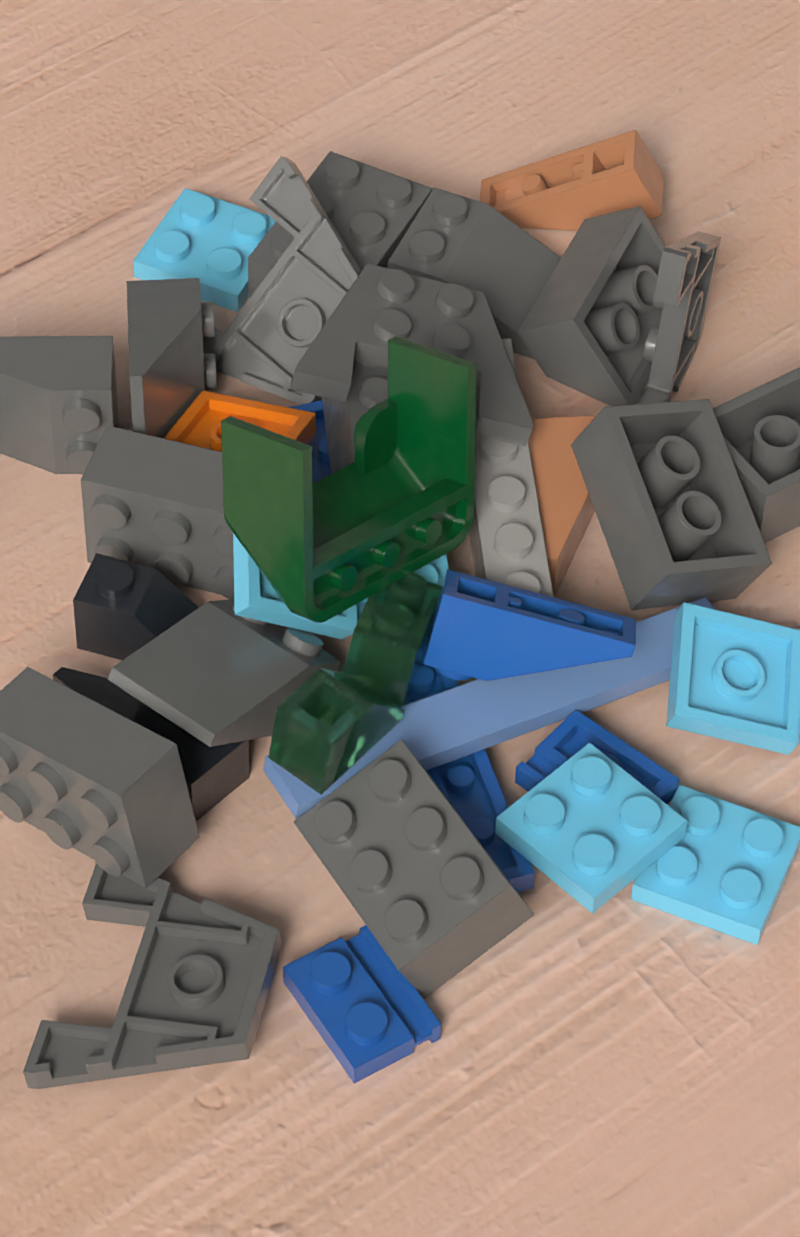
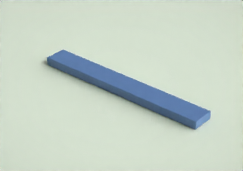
M706 597L690 603L716 610ZM680 606L636 622V646L632 657L491 681L477 679L268 754L265 758L263 771L295 819H297L401 739L423 767L429 770L564 720L575 709L583 713L670 680L675 613Z

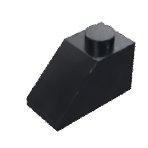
M96 553L73 599L77 649L124 660L199 607L156 568Z

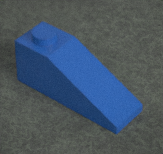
M447 569L428 634L423 664L435 667L437 672L451 679L469 680L473 677L484 681H491L632 657L636 646V619Z

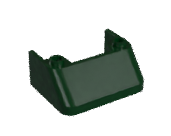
M397 336L389 339L388 399L370 408L356 423L353 433L355 462L313 484L312 446L232 416L221 420L225 521L292 613L316 623L325 622L454 550L464 541L474 518L476 363Z

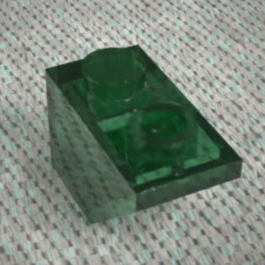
M411 572L399 581H396V579L390 581V586L368 597L352 635L337 696L387 712L404 706L424 650L442 586L427 582L420 575Z
M319 668L277 706L268 758L322 795L404 718L405 710L353 674Z

